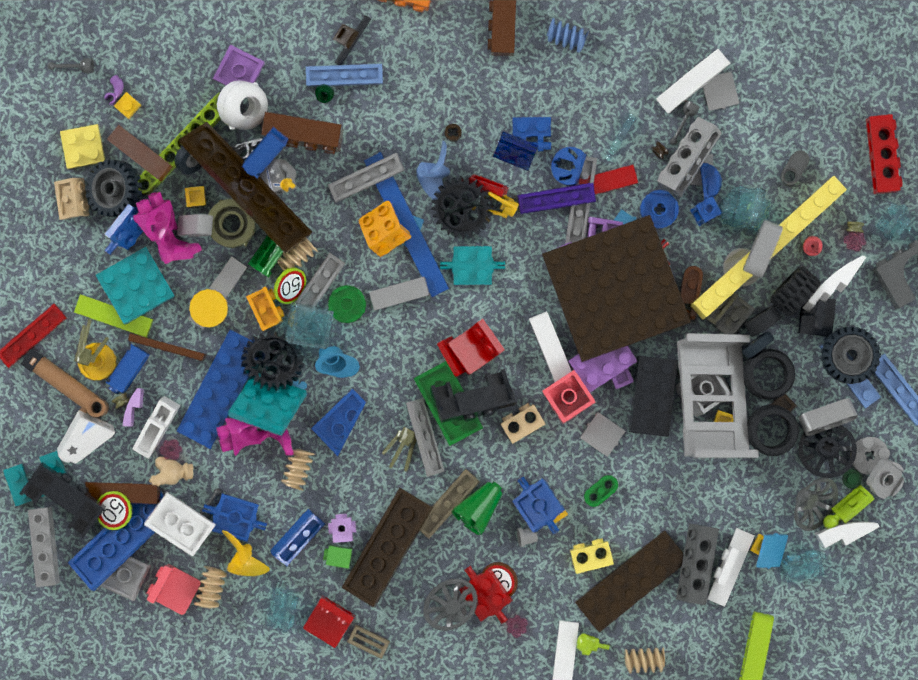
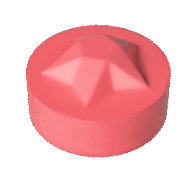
M816 236L806 238L803 243V250L809 256L818 255L823 247L822 241Z

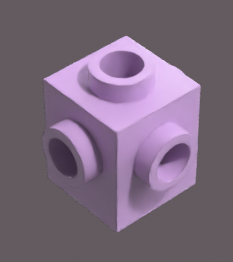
M336 514V518L331 519L332 523H328L329 535H333V543L353 541V533L356 532V521H352V517H347V514ZM339 525H344L345 530H340Z

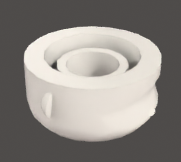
M238 80L227 84L222 89L217 101V110L222 121L230 129L249 130L257 127L264 120L265 112L268 111V100L266 94L256 82L251 83ZM244 98H247L249 101L248 110L241 114L240 104Z

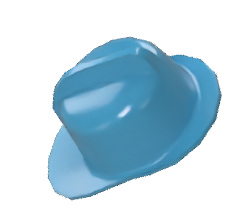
M330 346L319 350V358L315 363V368L320 373L343 378L355 375L359 371L360 365L356 358L345 355L339 347Z

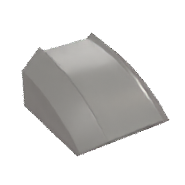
M691 375L692 395H731L730 386L723 375ZM681 382L676 385V391L682 399ZM692 401L693 415L696 417L701 416L720 402Z

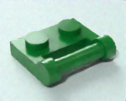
M267 235L248 265L269 278L272 274L271 270L283 254V251Z

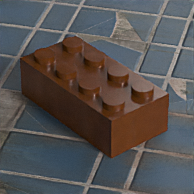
M265 112L261 132L263 138L274 127L288 138L286 147L298 148V146H303L305 150L315 152L317 149H322L324 153L335 155V152H340L344 132L342 124Z

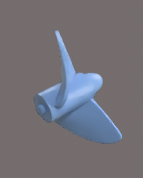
M442 141L437 163L421 162L416 169L417 178L422 188L432 199L437 198L434 193L436 191L440 192L438 187L443 185L442 179L450 174V170L443 165L447 149L445 141Z

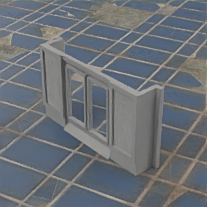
M685 334V339L677 341L685 457L758 458V450H749L743 378L742 345L750 343V336ZM691 375H730L732 396L692 395ZM692 401L732 402L733 422H694Z

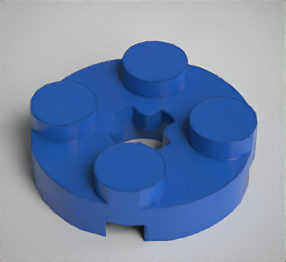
M655 190L649 193L640 205L641 217L651 215L656 229H662L671 225L679 213L678 202L672 194L664 190ZM658 204H661V208H664V212H661L660 215L657 214V211H654Z

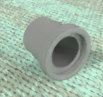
M517 528V539L520 547H525L526 544L538 541L537 532L534 533L529 528Z

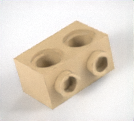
M527 403L519 408L520 412L513 416L510 413L502 418L504 422L501 423V426L512 444L545 425L534 404L530 406ZM528 412L535 414L536 418L532 423L525 421V415ZM511 422H517L519 425V430L515 433H511L508 430V425Z

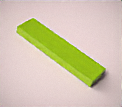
M81 294L74 313L146 338L153 323V319L140 316L124 325L113 305Z

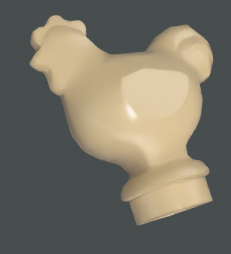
M160 456L155 460V466L159 469L160 473L151 476L149 482L152 485L160 486L177 484L182 478L186 481L193 479V464L185 463L181 465L175 460Z

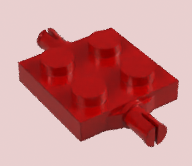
M470 565L464 571L469 576V583L473 585L478 596V603L474 613L480 621L489 616L496 615L501 624L505 623L508 619L501 610L513 601L491 569L477 575ZM463 586L460 588V593L462 594L468 587ZM472 593L466 596V601H473Z

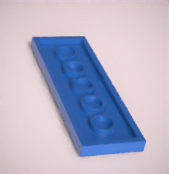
M231 329L229 330L177 432L209 449L212 448L218 437L216 428L224 425L225 419L228 418V411L247 382L249 373H243L245 367H241V363L244 361L241 360V356L244 354L243 349L247 347V342H252V340Z
M160 490V501H161V499L164 497V494H163V493L161 492V490ZM131 503L132 517L125 527L118 530H110L104 527L68 562L90 590L95 591L155 533L145 526L144 523L158 504Z

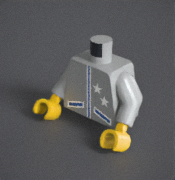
M274 158L259 175L277 195L297 189L295 183L296 170L286 160Z

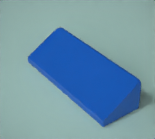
M307 509L270 550L271 554L287 567L325 523L310 509Z

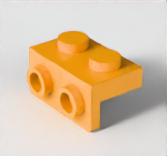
M265 286L263 289L246 296L262 331L284 322L282 317L285 315L280 306L277 307L274 302L276 298L272 288L268 289Z

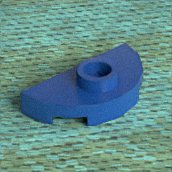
M703 163L700 171L704 200L712 196L715 197L719 193L722 186V178L720 172L714 166Z

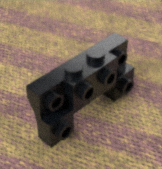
M501 369L499 373L495 374L486 373L485 380L487 386L455 393L454 395L450 382H446L445 385L439 387L432 385L430 392L434 406L437 407L441 423L456 419L468 422L476 419L477 416L489 417L494 415L496 410L515 406L516 398L510 387L505 369Z
M42 462L19 494L28 496L33 500V504H36L43 494L75 516L68 525V528H74L84 538L106 506L93 498L85 485H78L72 481L73 478L65 472L63 474L61 472L58 473Z

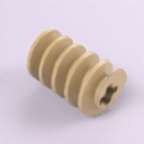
M306 238L290 250L289 253L285 254L283 252L284 257H280L277 263L284 271L295 267V265L302 267L301 260L308 262L306 255L314 257L312 250L318 251Z
M295 449L293 450V455L295 456L288 457L292 464L286 465L290 472L283 473L288 479H282L281 482L286 486L304 491L300 487V485H306L302 478L308 477L304 470H310L306 463L313 462L308 456L315 454Z
M204 566L208 569V572H202V575L207 578L200 580V582L205 586L198 587V590L203 593L196 595L201 601L194 602V605L209 609L217 608L219 603L215 600H220L221 596L218 593L223 592V588L219 585L225 584V581L221 578L227 577V573L215 567Z
M642 648L639 649L638 654H636L635 649H631L630 654L625 649V667L628 669L629 674L632 673L633 668H635L637 673L640 672L641 668L647 673L648 667L651 668L653 673H655L656 667L659 668L660 672H663L665 667L664 648H662L661 653L658 648H654L653 654L650 648H647L645 654Z

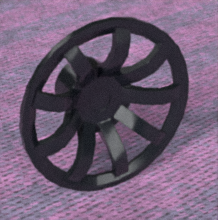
M842 425L836 427L843 431L836 439L832 438V428L827 430V437L825 438L820 433L814 434L819 440L818 443L806 441L807 436L805 432L803 433L798 448L799 458L810 473L818 477L834 478L843 475L851 468L856 459L857 445L853 435L846 427ZM848 436L852 446H839L838 443ZM803 445L816 448V451L804 456ZM839 451H852L850 461L848 462L841 457ZM819 456V462L816 468L813 469L807 461ZM834 458L845 465L840 471H835ZM825 460H828L831 473L819 472Z

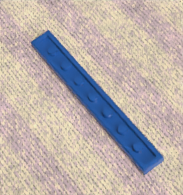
M379 152L364 160L366 166H369L384 159L382 152ZM394 176L377 183L376 186L384 202L390 201L400 224L411 234V238L405 241V244L421 276L425 277L431 296L434 297L450 289Z

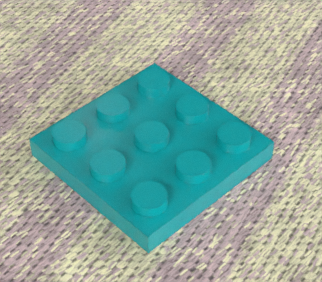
M146 247L96 274L97 279L124 325L175 297Z
M254 379L248 380L228 411V417L282 436L305 399L306 390L293 385L289 386L286 383L285 390L279 386L278 391H275L274 387H271L270 391H268L267 386L260 389V383L253 385Z

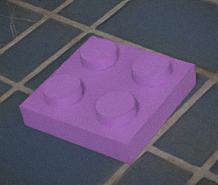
M230 45L213 79L225 86L238 80L254 83L265 62Z

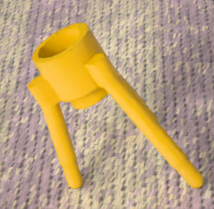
M488 192L489 196L501 202L499 209L502 212L488 211H491L493 215L507 218L508 215L514 216L519 203L507 195L501 198L492 192Z

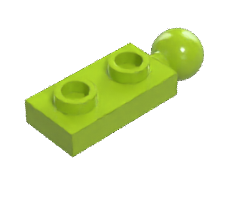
M860 484L831 508L834 515H828L824 518V527L826 529L838 526L839 520L846 524L875 500L874 497Z

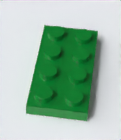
M446 361L414 378L449 446L483 429L478 417L468 422L456 419L441 423L437 407L434 406L430 387L432 385L439 387L445 385L446 382H450L453 395L464 392Z

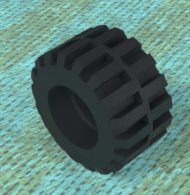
M804 266L799 267L776 289L770 301L787 317L791 316L814 295L821 282Z

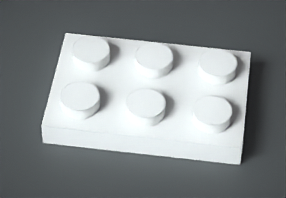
M168 492L144 523L145 526L192 557L215 527V523Z

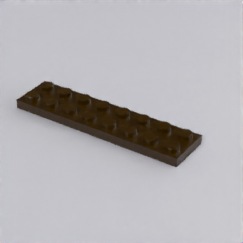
M205 122L180 139L179 143L285 254L312 234V231L260 177L251 176L242 167L244 160L208 122Z

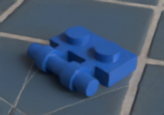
M551 117L512 118L513 137H520V142H513V150H520V152H526V150H538V152L551 150V142L543 141V137H551ZM526 137H537V142H526Z

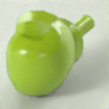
M582 633L578 636L576 648L582 651V655H590L592 651L597 652L598 648L609 650L610 645L599 643V638Z

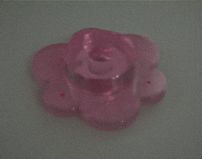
M851 231L849 235H846L844 243L847 244V249L860 251L862 246L866 244L864 233Z
M172 439L170 442L168 440L164 441V446H161L159 449L160 454L164 455L165 459L177 460L180 456L179 453L182 451V447L178 446L179 442L176 439Z
M515 615L514 618H508L506 622L508 633H512L515 638L520 637L521 633H526L528 622L525 618H521L519 615Z

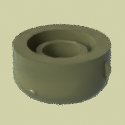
M234 199L219 200L220 202L214 205L208 214L213 216L212 239L227 248L246 247L254 236L256 222ZM230 215L238 216L241 221L240 228L233 233L225 231L223 227L225 218Z

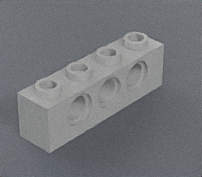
M697 117L695 122L690 125L688 133L680 141L676 152L671 155L669 163L659 174L657 182L664 189L682 197L721 136L722 132L718 127L700 117Z
M52 507L28 510L36 587L57 585L60 583Z

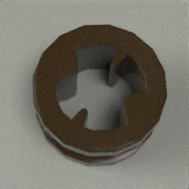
M449 124L445 128L447 140L455 142L460 139L462 131L459 125ZM450 128H451L452 130H454V129L456 128V129L458 130V131L456 132V133L458 134V136L455 137V136L453 135L452 137H450V136L448 135V134H450V132H448V130H449Z
M657 141L655 143L656 146H652L650 149L660 160H663L664 155H668L669 152Z

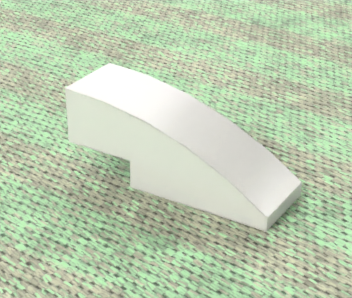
M163 396L156 405L152 415L148 418L133 450L149 459L181 405Z
M847 522L846 524H838L834 528H825L814 534L821 546L827 548L839 540L843 545H848L880 526L875 522Z

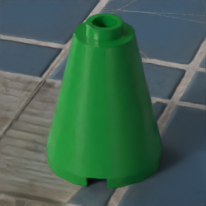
M494 481L492 483L487 482L454 507L451 512L458 521L461 519L465 524L464 526L476 535H482L502 497V488Z

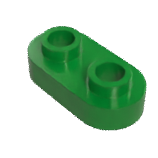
M605 475L585 491L584 501L591 507H597L617 491V479L611 475ZM606 481H610L612 483V486L610 488L605 487ZM592 493L597 495V499L594 501L590 499Z

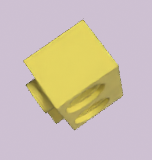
M603 538L593 540L592 544L587 546L584 543L573 545L574 549L570 550L576 574L614 565L608 541H603ZM598 548L605 549L604 557H596L595 552ZM581 552L587 555V559L583 563L577 561V555Z

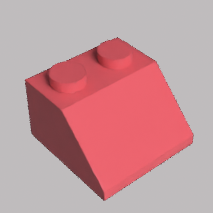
M575 370L542 391L562 424L568 422L596 402Z

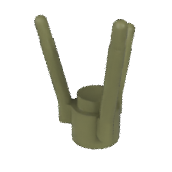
M88 319L86 326L82 325L74 359L75 362L89 366L90 362H95L96 357L109 340L108 337H105L93 355L91 354L92 350L85 348L92 322L91 319Z
M403 427L402 431L398 430L396 436L382 451V454L385 455L399 439L401 444L389 465V468H392L403 447L410 444L404 468L405 472L408 471L414 446L417 442L415 433L406 427Z

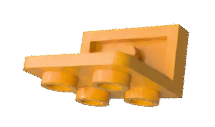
M385 201L359 219V224L368 247L379 257L388 254L391 250L411 238L410 232L400 224L390 201Z

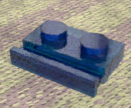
M503 131L493 157L529 171L538 145Z

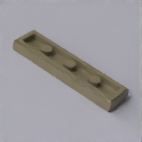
M465 469L432 506L433 509L420 532L430 539L452 514L451 511L454 507L460 504L480 481Z

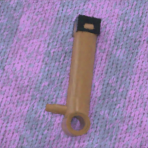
M31 349L22 361V366L30 372H34L81 407L80 411L88 412L93 417H102L107 414L109 405L106 400L100 398L55 365L37 349ZM97 402L102 405V410L99 413L94 411V404Z

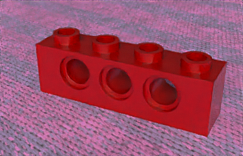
M892 114L869 116L866 119L874 194L898 192L903 185L902 177L899 176L898 170L901 162L896 152L899 144L894 133L897 126ZM880 131H884L886 133V140H882L879 137ZM882 150H886L888 152V159H884L881 156ZM884 169H888L890 171V178H886L883 175Z

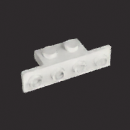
M736 528L728 549H725L721 559L723 561L721 566L717 567L715 571V580L708 594V600L725 607L754 535Z

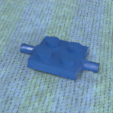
M128 204L105 233L111 240V243L105 249L108 254L111 255L117 246L129 250L142 234L143 230L134 220V215L139 213L137 207Z
M525 477L520 478L518 483L523 488V491L512 502L532 532L536 533L542 527L548 526L552 534L557 533L559 529L554 520L565 509L546 480L542 478L537 483L529 485Z
M222 493L219 504L216 507L204 504L202 512L213 515L215 527L212 531L223 534L222 530H225L235 538L246 542L254 528L265 531L267 523L256 520L259 504Z

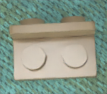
M69 178L54 182L60 220L90 215L89 204L86 198V184L83 178Z

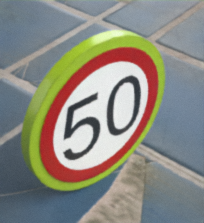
M293 267L286 269L279 275L274 285V296L279 302L290 304L299 298L306 286L304 272Z
M111 491L103 494L98 499L99 502L106 506L98 518L99 523L103 527L110 530H118L129 523L132 517V505L123 493Z

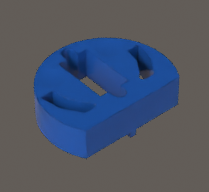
M566 147L558 151L551 164V170L555 179L567 186L577 185L587 154L576 147ZM571 150L575 151V153L578 155L577 158L570 153ZM562 159L573 162L575 169L569 171L558 168L559 165L556 164V161L560 162ZM569 177H571V179L562 180V178H569Z

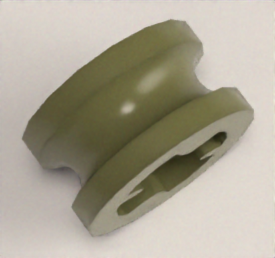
M847 222L849 228L846 229V232L864 233L862 227L865 223Z
M127 392L114 398L112 403H115V408L119 409L129 403L130 398H127Z

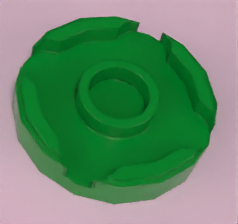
M340 286L329 297V312L339 322H355L365 312V296L354 286Z

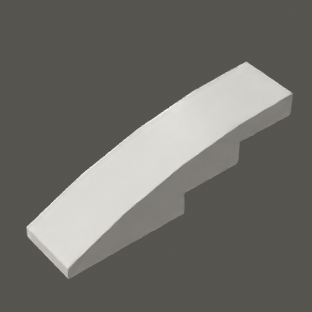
M717 49L662 93L656 100L669 114L731 63Z
M861 256L832 274L808 300L803 309L810 312L819 299L826 302L835 289L842 292L866 257Z
M546 311L529 318L554 382L572 371Z

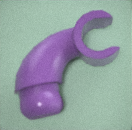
M117 75L110 79L114 92L107 93L104 96L105 100L109 97L114 98L109 103L110 106L116 104L124 88L122 79Z

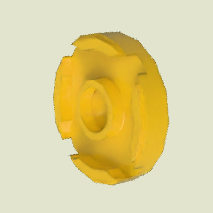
M206 289L194 295L190 302L189 310L195 323L202 327L210 328L218 326L225 320L228 314V304L221 293L216 290Z
M91 343L86 345L85 348L92 350L91 354L93 355L101 343ZM105 345L94 363L90 362L89 366L78 363V367L86 378L104 380L114 372L116 356L114 351L108 345Z

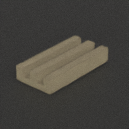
M357 624L347 641L382 659L390 643L389 640ZM357 630L385 643L384 646L357 634ZM356 637L380 649L381 652L370 649L354 641L353 638Z

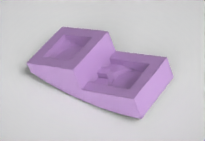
M137 388L130 398L125 411L123 426H134L135 408H143L144 389Z

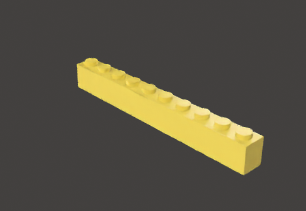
M835 176L831 177L779 224V226L783 227L772 257L847 190ZM750 251L690 305L702 320L753 276L743 271Z

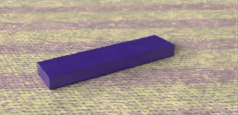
M593 183L517 195L520 214L596 202Z

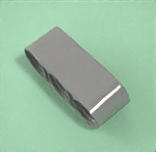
M203 214L178 216L177 235H187L188 237L212 236L213 216Z
M768 220L763 221L743 271L759 278L763 277L782 233V226Z
M846 398L806 412L799 416V421L805 435L811 436L851 422L858 415L851 399Z

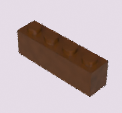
M516 0L489 1V12L493 13L492 20L488 21V31H492V39L488 38L487 50H491L492 56H514Z

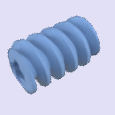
M555 18L552 19L547 33L549 43L555 38L556 45L562 41V47L565 48L569 43L570 50L577 46L578 53L583 49L588 32L584 35L583 28L576 32L575 25L570 30L569 23L562 27L561 20L555 25Z

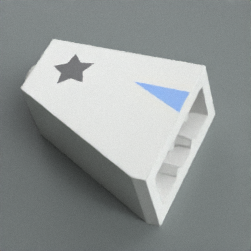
M78 410L57 448L59 458L64 462L77 464L115 434L113 425Z

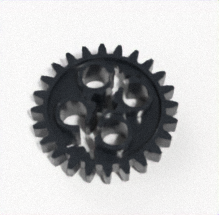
M462 176L458 178V181L453 177L451 183L446 180L444 182L445 187L440 185L438 187L440 192L436 191L434 193L437 198L431 201L436 204L431 208V210L436 211L432 217L439 218L436 225L442 223L441 230L447 228V235L454 232L455 238L461 234L462 239H464L467 233L471 238L474 232L478 235L480 229L484 230L486 228L484 223L489 224L491 221L488 217L493 215L491 211H488L494 207V205L488 204L492 200V197H486L489 190L482 191L484 185L482 184L478 187L477 180L471 183L470 177L465 181ZM464 192L471 193L472 200L466 199ZM481 196L479 203L482 206L478 205L475 209L478 213V218H474L470 214V210L474 208V205L468 206L465 210L463 208L455 210L444 219L445 211L443 209L446 210L450 206L447 203V197H451L454 200V205L450 208L452 210L460 205L467 206ZM457 215L460 218V223L454 222L452 216Z
M267 331L265 337L260 333L259 339L253 336L252 342L248 341L247 347L243 349L244 354L241 356V360H244L241 363V367H245L243 373H249L247 380L254 379L253 385L260 383V389L267 386L268 391H270L271 387L278 391L279 386H281L285 390L286 383L292 386L293 381L297 382L298 375L302 373L301 369L304 366L302 362L304 356L300 355L302 350L296 349L297 342L291 344V337L287 340L284 339V333L281 337H278L277 332L274 333V336H271L270 332ZM284 346H286L287 349L285 361L290 363V365H284L282 363L284 357L283 354L279 356V354L282 353ZM271 347H274V348H276V349H278V350H277V351H273V350H271L270 348H271ZM256 357L262 358L263 362L261 367H266V369H263L260 377L258 373L260 361H257L255 359ZM271 371L275 373V375H269L267 372Z

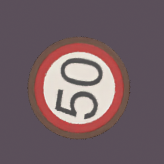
M493 562L487 565L482 573L491 569L511 597L518 587V578L515 571L503 562Z

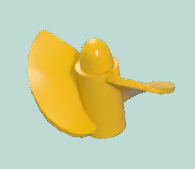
M222 530V533L237 550L227 567V571L241 576H259L270 570L267 565L252 557V546L250 544L242 545L232 534Z

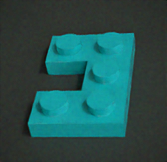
M57 451L39 457L41 463H45L56 472L66 473L64 464L59 458ZM23 464L3 470L15 506L33 501L25 494H19L28 482Z

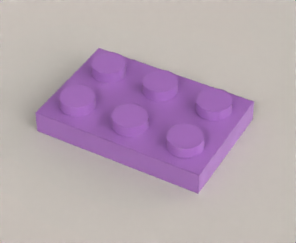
M626 346L581 362L578 354L568 362L591 393L635 364L637 359L629 347Z

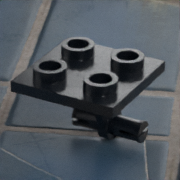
M828 298L826 302L819 299L810 312L803 309V305L800 310L798 333L823 337L831 335L833 333L836 299Z

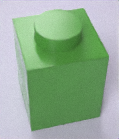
M330 544L328 549L325 548L323 560H326V565L349 569L353 548Z

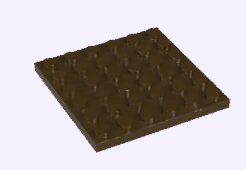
M651 215L542 253L581 362L691 323Z

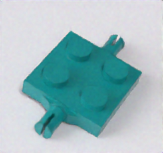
M454 246L452 262L440 261V265H448L440 266V270L452 269L454 285H492L494 269H505V266H498L505 265V261L493 260L492 246Z

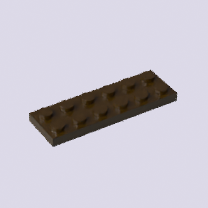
M399 488L341 588L375 608L433 507L404 489Z
M664 530L576 600L575 603L600 633L682 567L684 554Z

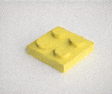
M98 124L60 131L67 169L104 162L105 156Z

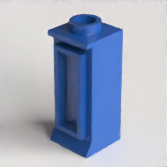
M273 127L246 158L242 165L244 170L249 175L258 178L282 148L286 146L288 138Z
M713 196L695 205L690 210L698 226L722 214Z
M131 344L130 350H127L109 379L111 381L106 382L110 385L109 389L116 394L120 392L125 393L150 354Z

